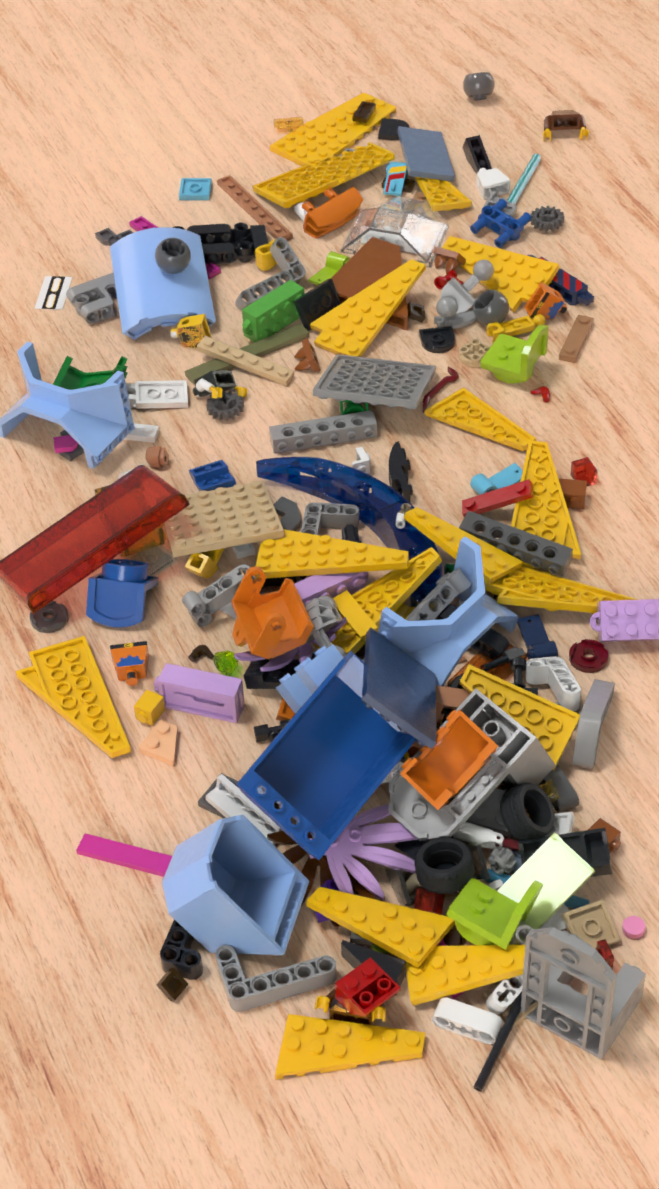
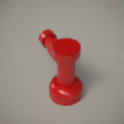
M450 270L444 277L438 276L434 279L435 286L440 290L453 277L462 285L464 282L457 278V273L454 270Z

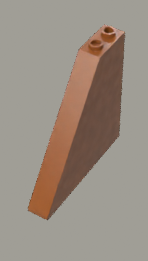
M372 237L331 278L341 303L402 265L400 246ZM405 297L387 321V324L407 331L408 310Z

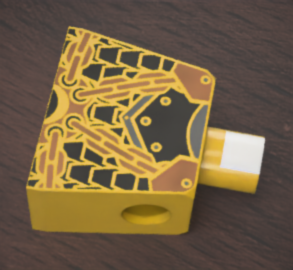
M205 314L181 318L177 328H171L170 331L171 337L180 338L182 346L197 349V345L204 336L212 338Z

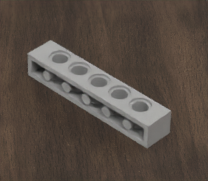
M373 410L269 426L270 442L273 453L374 438L377 437V422Z

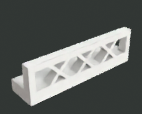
M223 774L217 777L216 787L206 795L205 800L226 818L244 815L266 838L269 833L282 831L278 825Z

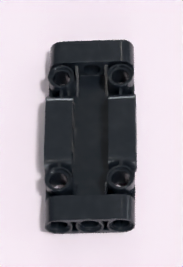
M240 222L234 225V229H231V226L228 224L193 225L187 228V231L200 235L205 264L233 263L236 259L241 262H249L252 258H256V248L268 244L264 225H250L248 229L246 223ZM175 226V227H173V228H179V229L185 230V228H183V227H181V226Z

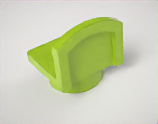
M539 325L527 341L506 334H500L481 359L480 367L492 371L498 380L505 383L527 382L533 374V367L541 355L545 356L547 353L549 326Z
M471 878L450 905L446 915L455 921L458 932L469 942L477 946L498 945L506 950L521 919L526 921L544 884L534 880L520 902L517 903L477 879Z

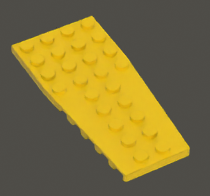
M363 92L321 116L306 122V124L271 144L270 151L300 166L308 164L309 167H315V161H329V156H339L346 148L352 147L356 139L361 140L364 138V133H370L372 127L381 125L382 118L388 119L390 118L389 114L392 112L396 113V107ZM362 101L376 103V109L367 123L355 122L352 119Z
M368 142V146L354 147L355 151L341 152L342 156H329V161H315V167H309L307 164L253 185V192L283 208H290L292 205L304 202L308 198L317 197L318 194L325 192L326 189L329 190L330 187L334 188L394 160L395 155L389 150Z

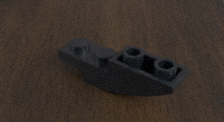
M398 441L393 445L389 456V485L391 493L399 492L404 504L410 503V495H413L411 484L408 485V470H411L409 459L406 460L405 449L401 448Z

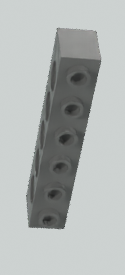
M471 511L467 512L459 526V529L535 568L544 569L554 575L564 576L572 561V548Z

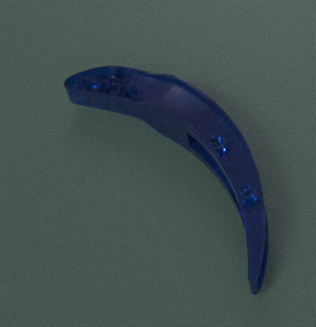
M280 457L256 461L257 477L291 486L330 503L356 505L359 508V520L368 526L387 548L408 551L409 560L431 547L438 553L435 543L408 521H405L404 528L399 529L396 527L397 513L401 510V505L409 503L412 509L415 507L396 490L373 476L341 463L317 457ZM300 472L311 476L300 475ZM441 563L409 596L411 607H417L437 586L436 582L442 577Z

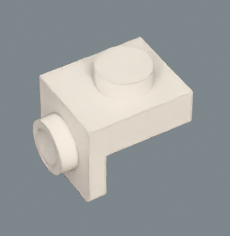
M363 447L355 448L356 461L352 462V476L358 477L369 474L371 463L369 454L365 453Z

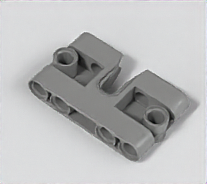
M114 272L67 290L66 296L76 308L77 315L82 316L87 323L94 324L115 316L112 300L113 297L117 298Z

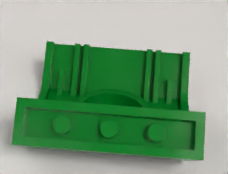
M66 356L53 385L68 390L101 385L117 371L124 372L126 379L128 367L125 364L128 359L121 356L113 370L86 373L71 366L73 358Z

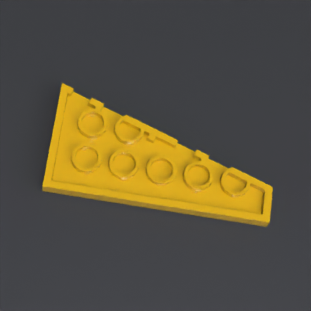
M415 177L433 212L471 207L472 201L449 181Z
M419 507L407 511L404 515L406 521L454 559L457 558L459 543L464 536L481 546L484 582L487 585L521 568L523 561Z
M469 664L460 679V685L470 694L475 688L537 737L557 766L579 723L580 714Z
M320 886L306 900L307 907L417 968L455 925V921L448 916Z
M288 1014L275 1072V1080L283 1079V1076L296 1074V1077L303 1076L307 1072L320 1071L323 1073L357 1068V1065L370 1063V1065H377L380 1061L393 1060L397 1062L422 1058L426 1032Z

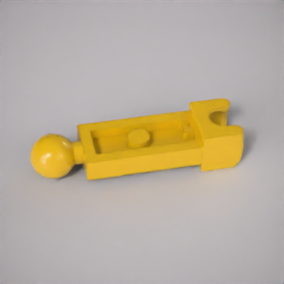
M537 314L533 319L529 316H524L502 323H489L486 329L487 336H493L492 343H494L500 334L516 336L534 331L535 326L544 325L546 319L542 314Z

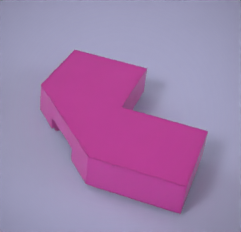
M71 435L53 437L55 453L74 451L78 447V443Z

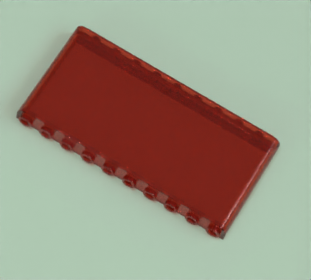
M139 465L0 560V581L34 614L182 511L190 503L184 494L148 467Z

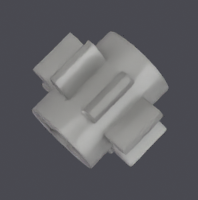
M504 847L501 850L495 848L488 858L490 868L497 874H502L504 871L509 874L517 863L514 860V853Z

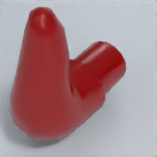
M541 386L530 392L533 395L542 394L543 402L545 403L550 401V391L546 386Z

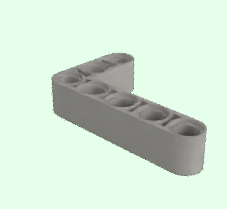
M277 238L270 247V252L282 271L243 290L235 301L238 309L242 310L289 280L298 284L304 277L306 270L285 238Z
M309 503L305 508L301 532L320 536L321 528L342 529L350 524L358 527L359 508L352 504Z
M594 679L580 713L572 765L594 768L600 730L613 697L615 683Z
M222 945L215 953L217 970L229 1005L237 1012L246 1011L331 985L337 978L336 961L327 955L245 979L233 947Z

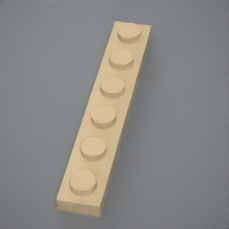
M204 336L197 345V351L284 386H287L294 376V370L208 336Z

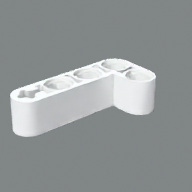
M543 657L527 660V683L534 685L548 683L562 707L571 711L580 709L581 688L562 658Z
M528 925L519 926L509 944H525L519 936H522L526 941L527 934L533 928ZM523 974L503 980L486 1001L487 1009L491 1013L496 1015L502 1014L521 993ZM509 982H513L517 988H513ZM503 995L505 998L500 1003L497 999Z

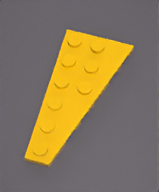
M464 387L425 410V416L520 451L527 450L529 440L536 441L534 436Z
M525 944L508 945L506 950L498 945L436 946L418 968L406 962L408 988L412 1005L415 1006L522 975Z

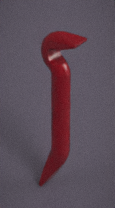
M448 366V373L451 376L444 377L424 396L422 413L425 412L430 400L449 382L457 381L459 374L454 369Z

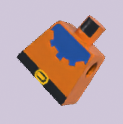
M541 282L525 305V309L532 318L537 314H542L545 316V319L553 320L558 312L562 314L566 312L567 305L564 304L565 301L558 291Z
M147 641L110 645L112 662L118 680H126L127 685L134 686L138 683V679L147 676L149 661Z

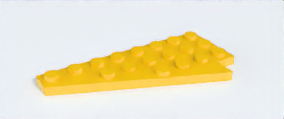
M449 236L442 247L460 253L466 259L464 265H458L471 276L473 275L474 265L478 261H490L494 266V274L489 280H480L479 283L487 290H497L505 295L509 303V309L514 313L522 301H529L541 282L549 286L560 269L558 263Z
M411 259L310 324L311 329L320 332L314 341L315 346L334 354L362 357L426 270V265Z
M529 440L520 482L530 479L533 484V498L515 504L511 526L572 548V558L581 559L580 547L548 443ZM523 562V564H522V566H524V567L544 570V569H541V568H535V567H533L532 565H530V564H528V563H525V562Z
M284 529L285 537L277 540L267 539L261 541L256 566L263 569L267 579L408 569L409 553L408 551L330 538L329 535L319 536Z
M431 547L409 560L408 569L392 570L354 593L352 597L379 628L381 612L386 607L395 612L442 562V559ZM347 622L334 632L336 638L331 642L341 647L346 655L350 651L355 654L366 643V641L363 642ZM312 643L317 650L320 649V646Z
M524 566L485 586V591L499 595L498 604L546 608V610L552 612L558 609L594 614L598 612L597 603L600 601L638 600Z
M85 636L28 652L32 666L15 671L17 679L109 757L114 758L131 752L130 745Z

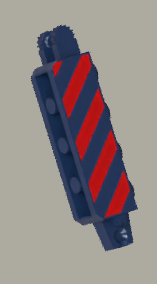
M561 268L549 284V287L558 291L564 301L571 306H576L579 303L588 306L594 302V296L588 292V285Z

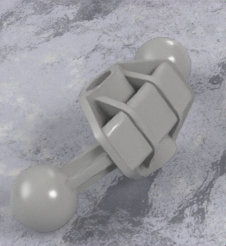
M488 260L478 261L474 265L473 275L463 285L453 277L442 289L440 300L436 305L438 314L441 317L450 318L455 314L466 312L476 300L469 291L480 280L486 281L493 276V264Z
M329 596L314 598L304 605L314 626L306 643L316 640L320 648L324 645L328 648L332 643L325 632L342 621V618L337 610L335 600ZM334 645L344 658L346 656L345 651L341 647Z

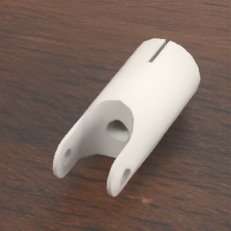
M465 822L453 836L454 839L484 848H498L500 850L503 847L504 836L502 834L469 822Z

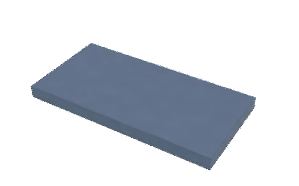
M398 126L397 133L409 176L454 182L455 175L442 132Z

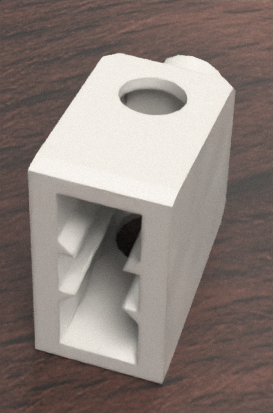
M481 168L479 170L476 186L483 200L488 199L492 191L497 192V196L510 193V179L497 168L489 170Z

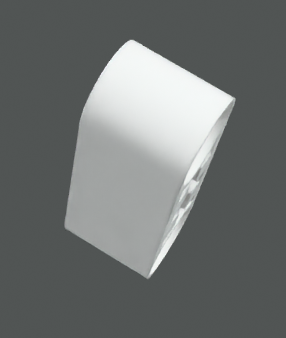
M446 997L440 999L432 1017V1022L439 1028L485 1044L495 1043L503 1024V1020L494 1013Z

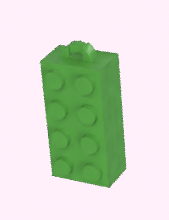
M289 280L243 308L242 326L244 336L253 342H257L274 335L298 320L300 317L293 301L305 294L304 288Z

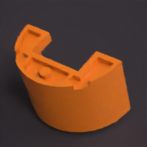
M460 709L458 711L453 710L446 718L448 722L445 724L446 728L442 726L437 731V744L432 749L427 746L420 749L422 754L419 757H415L413 760L409 758L401 766L403 770L400 774L437 810L443 808L451 797H455L491 759L489 756L492 753L494 754L499 747Z

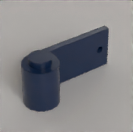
M539 614L518 618L517 624L527 648L528 660L558 657L556 643L554 640L549 641Z

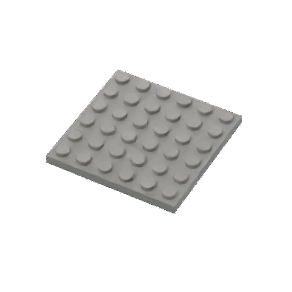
M336 354L314 387L313 396H318L320 399L335 398L337 401L351 400L354 403L367 402L371 405L383 404L392 408L400 406L408 410L417 409L436 373V366Z

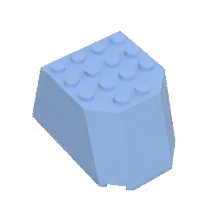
M244 815L219 819L177 845L162 881L169 915L210 953H216V950L222 945H229L234 948L236 954L258 955L285 954L309 884V880Z

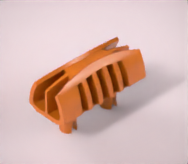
M354 186L340 195L331 187L329 190L326 189L324 195L330 200L317 208L309 200H307V203L304 202L301 206L307 212L303 224L304 232L313 238H319L356 217L361 212L358 208L361 206L363 198Z

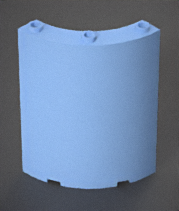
M151 228L129 234L110 246L122 334L136 340L143 334L151 331L152 327L159 325L162 327L174 326L179 323L181 318L205 314L209 327L216 322L200 235L179 228ZM167 238H178L184 241L191 252L189 265L184 271L177 274H169L162 271L155 261L157 246Z

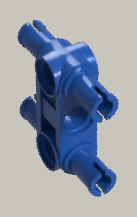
M501 198L495 205L482 208L478 220L470 226V230L472 233L477 234L483 227L489 228L500 235L494 240V244L498 248H502L508 241H515L520 238V233L523 231L524 226L532 220V217L529 213L525 212L517 220L502 212L507 207V202Z

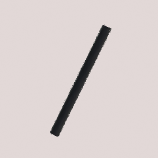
M522 991L516 997L473 1088L479 1092H482L522 1009Z

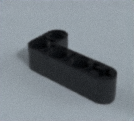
M448 604L434 620L448 618L457 607ZM490 628L471 647L486 657L496 660L502 656L503 651H506L510 643L505 636Z
M175 919L160 951L162 969L166 973L170 968H175L183 978L190 980L198 979L203 974L201 955L199 952L190 949L194 937Z

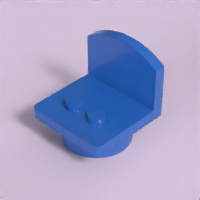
M129 559L103 560L102 572L88 578L86 615L95 622L110 627H128L144 621L146 591L158 585L159 577L148 576L149 564L146 562Z

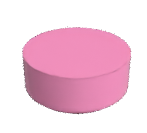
M629 916L623 921L622 931L630 939L641 938L645 932V923L640 917Z

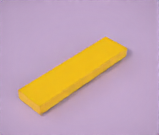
M347 590L333 598L337 604L338 612L343 618L346 617L347 623L363 642L366 641V632L370 627L378 632L379 628Z

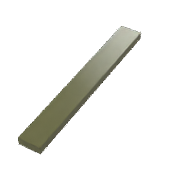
M298 324L240 349L262 357L308 338L309 331L302 324ZM215 358L186 370L185 376L194 385L196 379L210 371L230 370L237 366Z

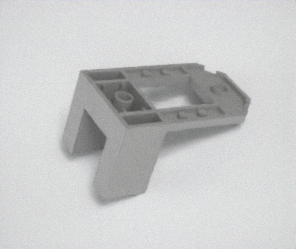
M476 688L456 711L460 709L499 747L494 754L492 753L489 756L491 759L448 806L445 805L440 810H437L400 774L403 768L389 782V813L420 841L451 838L506 776L514 786L522 783H533L538 786L556 766L537 737ZM446 720V721L442 724V726H444V727L446 728L445 724H446L448 721ZM420 750L411 758L412 760L422 754Z
M554 927L533 929L529 931L525 941L521 997L522 1009L520 1013H525L530 1005L538 1001V1007L526 1015V1019L602 1060L640 1003L646 973L636 966L624 963L616 975L599 952L590 944L581 940L577 935L560 931ZM574 977L588 984L587 995H582L569 986Z

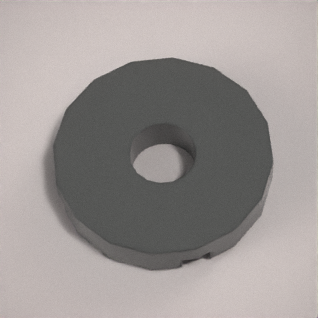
M56 601L39 603L30 612L32 627L43 633L56 632L62 629L68 621L67 608L62 603H56ZM47 615H53L50 618H45Z

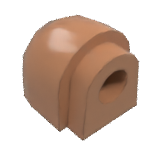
M161 446L148 447L145 458L150 466L162 468L167 465L169 454L166 448H161Z

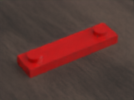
M528 479L462 500V515L465 517L468 511L482 514L533 498V484Z

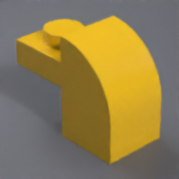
M225 548L191 554L185 568L191 573L208 579L219 568L216 564Z

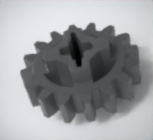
M541 206L540 209L535 208V211H532V214H530L532 217L531 225H534V228H539V231L545 229V232L549 229L554 231V228L559 229V226H563L564 212H560L561 209L556 210L555 207L550 208L549 206L546 208Z
M223 390L222 398H212V395H210V399H207L206 404L208 415H212L213 419L219 417V421L223 418L226 421L229 418L235 419V415L240 416V412L244 411V400H242V396H238L237 392L232 394V391L227 393Z

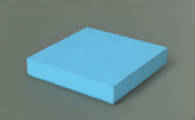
M181 178L179 200H210L212 178Z

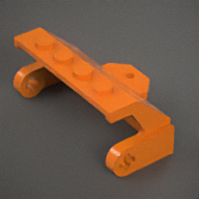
M254 566L246 571L231 601L237 616L232 636L237 646L242 647L248 644L251 654L270 660V658L273 659L304 645L314 626L293 580L285 578L279 591L260 594L259 592L266 580V576L262 568ZM258 574L259 578L253 580L251 576Z

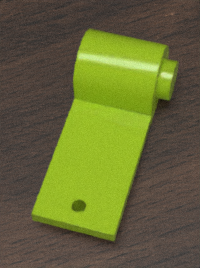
M333 251L329 252L326 258V266L309 278L308 282L318 286L325 280L331 279L350 260V257Z

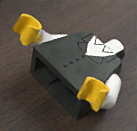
M231 370L210 371L194 382L196 387L193 388V393L196 397H210L212 395V398H222L223 390H232L234 392L237 390L238 396L247 397V388L240 387L235 383Z

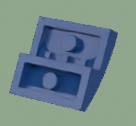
M223 460L189 470V474L199 491H211L219 487L228 488L236 485L235 478L229 473L228 466Z

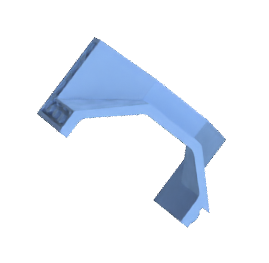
M26 342L17 351L27 393L0 418V437L5 438L29 414L57 423L84 449L87 465L89 468L94 469L135 428L124 372L117 371L101 385L68 390L42 381L33 343Z
M465 536L459 543L454 570L459 568L472 584L464 592L457 595V597L465 602L448 618L408 621L388 607L381 612L378 633L435 673L437 686L445 685L463 654L495 623L512 632L516 628L519 617L485 594L481 546Z

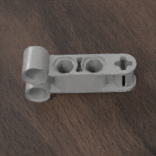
M243 564L236 567L199 593L189 591L183 596L182 603L199 627H205L210 624L212 614L232 601L244 577L240 570L245 575L246 571L250 568L248 565Z
M459 568L452 573L445 574L436 582L437 586L408 615L406 620H434L458 594L464 592L472 583Z

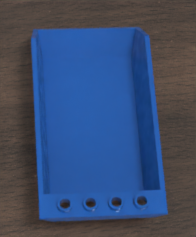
M352 651L337 664L236 783L240 791L308 854L318 860L321 859L415 742V737L409 733H402L394 722L384 720L380 716V712L374 708L369 709L363 704L364 662ZM258 787L263 790V794L258 793ZM275 802L279 804V810L274 807ZM291 818L296 820L295 825L291 823ZM307 833H310L312 840L308 839Z

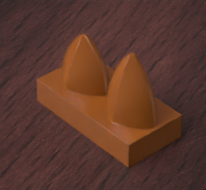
M436 246L432 250L436 255L434 261L436 269L447 261L446 275L450 270H455L458 264L464 265L466 259L458 252Z
M308 338L302 340L303 347L294 356V358L302 360L294 369L307 370L312 368L314 372L321 370L314 347Z

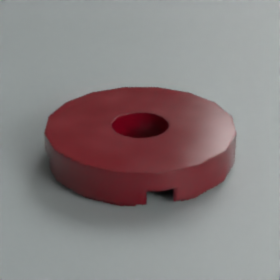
M584 639L571 646L569 661L576 670L581 672H599L607 665L609 652L601 642ZM591 654L593 657H586L584 655Z

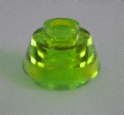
M229 650L216 652L213 658L217 670L222 675L231 676L238 667L239 660L235 659L234 652Z

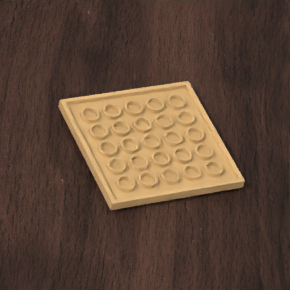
M253 481L245 485L236 484L228 488L219 487L211 491H199L195 494H182L178 497H164L161 500H157L173 557L285 537L284 529L264 481Z

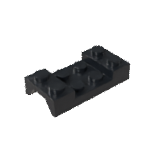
M313 653L310 659L313 660L317 657L316 654ZM269 659L251 661L243 676L246 688L276 689L281 684L279 680L288 673L291 676L296 673L294 668L300 664L299 659L293 660L288 665L273 671H261L260 667H263L270 661Z
M605 828L559 834V837L595 870V873L590 877L612 874ZM550 836L518 841L522 865Z

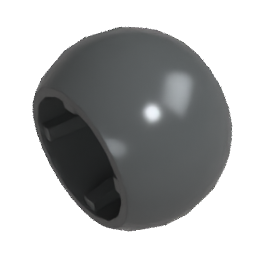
M489 72L466 75L463 81L465 94L468 97H473L474 100L487 99L486 96L491 95L494 90L493 76Z
M167 238L161 241L155 250V261L158 267L169 274H177L184 271L191 260L189 247L178 238Z
M487 290L475 300L473 312L476 319L486 326L493 322L502 323L509 313V303L506 296L501 292Z

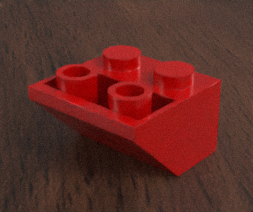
M370 957L335 983V998L350 1014L365 1017L398 993L401 987Z

